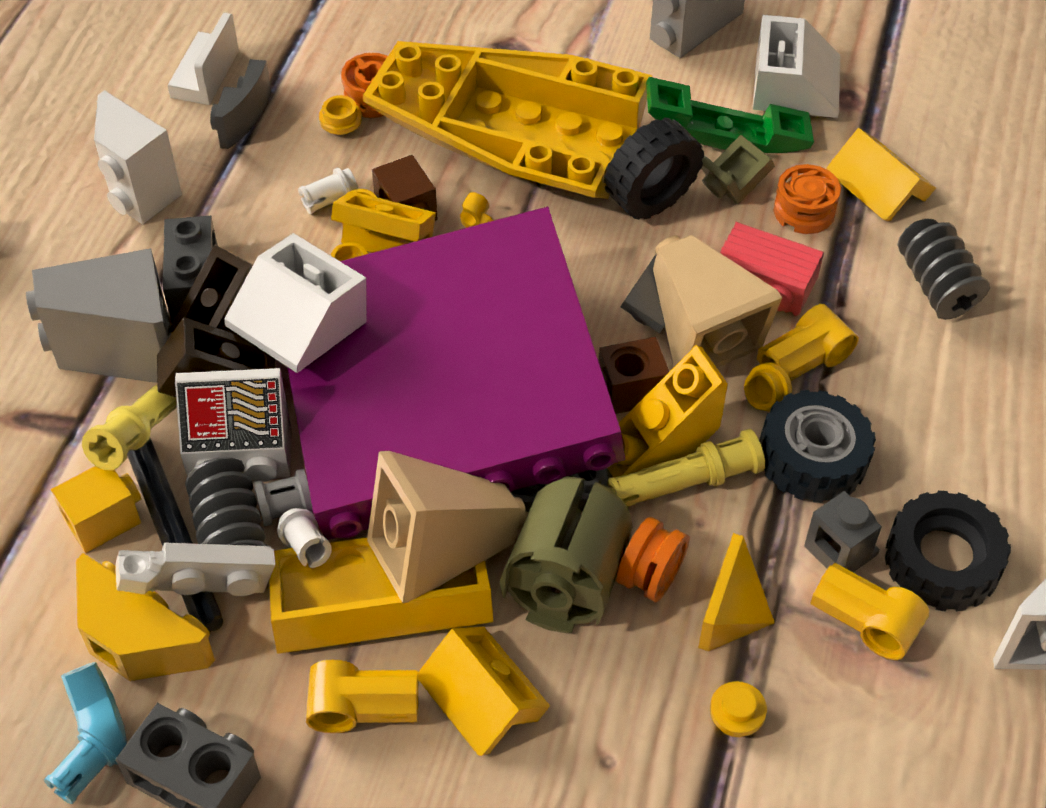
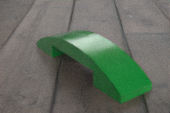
M649 77L646 82L648 113L655 120H663V118H670L672 121L676 120L700 144L726 150L742 135L764 153H787L810 149L814 143L809 112L769 104L766 112L761 116L691 100L689 85Z

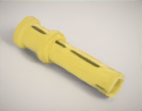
M155 385L131 406L115 408L107 416L104 425H96L84 434L82 439L84 454L92 464L103 470H114L120 467L127 459V453L130 450H137L143 447L150 439L151 429L176 409V398L159 393L158 387Z
M746 429L740 432V437L715 445L711 441L701 443V446L697 447L695 453L685 457L650 466L627 475L608 479V485L629 507L639 502L661 497L705 482L708 485L719 486L724 484L725 478L746 471H751L754 474L763 472L765 469V458L755 432L752 429Z

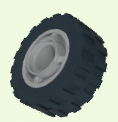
M801 390L797 394L790 393L785 395L783 400L780 402L776 401L772 405L770 413H767L759 439L765 458V476L769 481L777 484V488L782 492H788L794 495V498L800 500L808 499L813 500L815 503H823L824 500H832L843 491L850 495L856 490L858 484L861 485L875 451L873 446L876 437L875 432L871 430L872 424L868 417L862 415L860 408L855 404L848 403L846 398L839 395L834 396L821 390L818 392Z

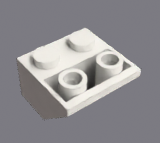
M762 15L756 54L753 110L766 111L769 104L809 112L811 116L838 118L840 54L806 19Z
M292 233L257 257L224 318L225 326L298 373L366 323V277Z

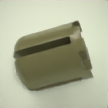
M564 477L538 491L499 581L503 598L505 599L507 592H509L518 604L529 611L525 620L544 629L572 633L574 626L577 624L590 623L597 619L596 625L599 624L605 612L621 559L631 539L633 526L632 518L625 502L611 488L595 482L582 515L581 510L577 507L584 492L583 478ZM556 588L561 590V593H555Z

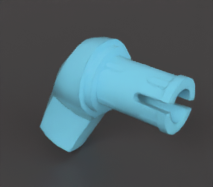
M96 662L86 664L61 675L77 721L79 732L77 738L79 743L57 768L45 777L44 782L51 789L56 787L57 789L54 793L69 804H73L77 800V796L105 765L110 767L114 764L118 765L115 759L127 744L126 731L121 714L109 685Z

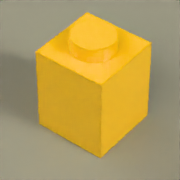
M94 466L51 489L63 520L85 554L141 524L135 503L142 500L128 473L119 476L115 469L103 470Z

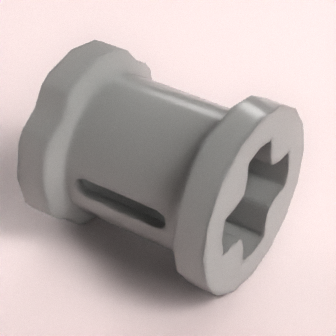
M304 469L296 470L293 477L266 484L261 480L253 481L264 527L272 525L273 519L281 517L286 511L293 508L307 509L313 513L308 481Z

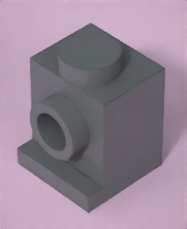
M843 491L813 512L804 547L826 568L835 562L855 572L878 555L880 549L876 546V542L882 526L876 521L875 516L865 502L858 498L850 497ZM833 538L841 546L840 553L828 543L829 540Z

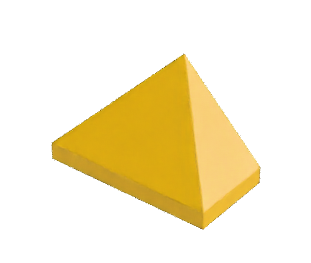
M735 533L732 535L703 620L698 648L705 651H711L775 623L747 544L742 535Z

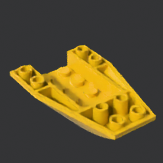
M397 41L364 92L363 102L411 132L448 150L509 175L593 198L608 199L610 195L604 188L606 186L604 183V176L607 173L606 168L608 163L612 161L616 150L624 144V141L630 135L632 136L640 128L647 102L646 82L652 75L569 54Z

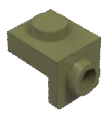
M740 135L714 162L704 155L702 170L705 177L702 179V182L718 198H722L726 194L735 203L739 204L768 175L775 165L769 156Z

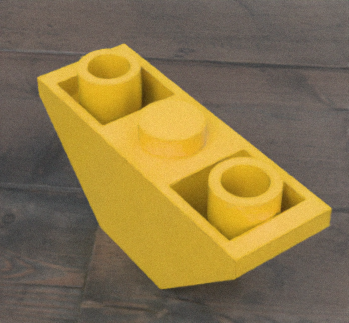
M696 345L619 422L625 461L614 463L608 467L613 477L627 475L692 454L697 450V447L701 446V443L706 442L721 427L728 383L702 347Z
M84 553L76 559L77 627L89 654L129 681L207 669L215 661L208 639L210 633L197 618L189 614L180 617L169 609L166 601L155 591H148L145 594L118 591L116 587V566L109 561H104L100 564Z

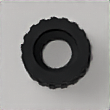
M670 118L653 120L650 124L643 125L637 129V132L632 136L630 135L624 141V144L616 150L612 161L608 163L606 168L607 173L604 176L606 186L604 188L630 217L632 216L638 220L640 218L649 219L651 216L663 212L668 207H672L682 195H685L691 184L695 182L698 177L697 174L703 165L704 151L701 149L703 146L676 120L672 121Z
M939 490L933 494L926 492L920 494L915 500L910 499L904 504L902 512L898 511L886 543L885 563L889 565V575L893 582L896 581L900 587L918 595L927 605L936 607V610L946 611L947 609H956V612L964 611L969 606L974 605L976 607L982 604L985 597H990L995 591L1009 562L1008 558L1011 553V544H1008L1007 541L1009 534L1006 527H1003L999 522L1000 518L998 515L988 510L986 504L978 499L975 501L968 498V495L959 492L958 494ZM935 530L953 533L970 544L973 551V560L968 567L960 571H949L939 568L923 556L921 551L922 539L925 535Z

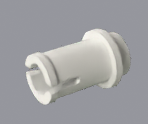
M337 167L333 169L332 175L306 186H301L298 188L300 196L304 195L301 201L306 211L312 214L321 208L333 204L334 201L349 191L358 189V185L349 168L341 170Z
M293 508L286 511L280 517L277 527L278 537L284 545L293 548L302 565L306 567L308 563L310 568L321 566L329 559L332 552L331 544L318 530V523L311 511Z

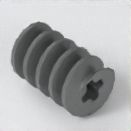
M922 219L912 223L899 237L897 244L899 252L904 256L916 281L920 283L924 295L928 297L931 307L936 310L938 319L948 320L957 318L965 314L988 294L990 290L988 280L981 276L980 267L973 263V255L965 249L963 239L957 236V230L951 223H938L934 219Z
M235 458L207 460L195 466L187 475L185 486L189 496V505L193 513L192 519L197 531L196 538L198 544L268 546L263 543L266 537L263 527L260 526L262 520L259 510L256 509L258 503L255 493L252 492L254 488L252 479L249 475L243 473L245 466L242 460Z

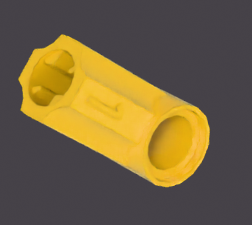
M818 304L809 309L800 318L793 330L759 348L757 360L759 364L770 362L779 365L788 374L790 381L822 363L827 367H834L840 364L852 354L859 342V337L825 304Z
M835 562L827 568L821 577L810 603L859 631L862 641L871 651L890 660H900L905 656L929 617L927 604L912 591L902 587H890L884 590Z
M331 659L317 662L310 667L306 724L315 731L334 734L350 731L356 727L357 723L417 722L419 707L418 670H359L354 664L343 660Z

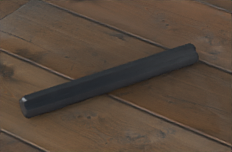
M150 438L143 447L137 450H130L127 456L162 546L164 543L193 544ZM204 591L192 595H182L189 615L197 618L208 629L209 633L222 627L224 621L213 592Z

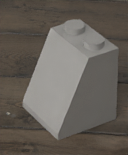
M653 0L650 40L681 58L740 16L744 10L745 0Z
M151 248L32 270L34 290L26 292L29 313L32 321L41 320L42 323H38V332L44 352L52 350L59 369L157 383V354L172 333L168 331L171 327L168 309Z

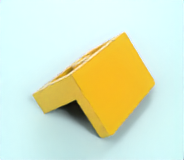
M857 128L826 168L838 178L845 188L885 221H890L911 195L925 202L936 189L934 185L882 142L860 128Z
M349 191L333 202L331 220L343 223L342 243H358L367 252L373 253L432 237L436 212Z
M485 627L452 628L418 672L420 683L479 756L490 754L512 725L538 722L550 707L549 703Z

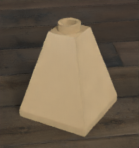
M677 235L670 236L657 245L655 249L657 256L653 272L674 367L696 345L704 349L716 368L755 352L763 346L782 300L778 290L693 235L682 239Z
M392 451L379 452L367 541L402 603H407L428 591L438 588L515 543L517 529H521L526 520V509L520 497H513L504 484L491 483L489 480Z

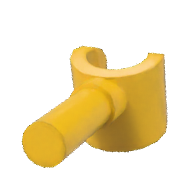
M469 193L462 203L463 210L460 214L462 225L468 228L494 221L492 217L486 214L490 208L488 200L479 193Z

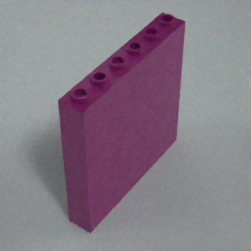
M548 206L340 261L366 277V323L300 372L296 373L288 368L313 515L323 536L327 540L350 538L360 533V531L369 529L380 451H392L489 480L491 483H501L508 488L510 493L513 490L539 483L550 484L565 476L588 470H603L614 463L625 461L619 423Z

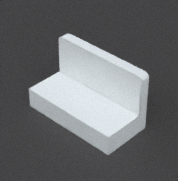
M223 13L211 34L198 31L167 85L170 98L210 105L239 52L232 14Z

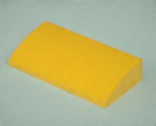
M367 538L331 542L332 552L329 559L321 566L310 568L308 563L306 567L302 565L293 548L274 550L275 567L269 579L271 624L277 654L494 622L491 588L485 561L438 588L428 591L407 603H402L370 547Z

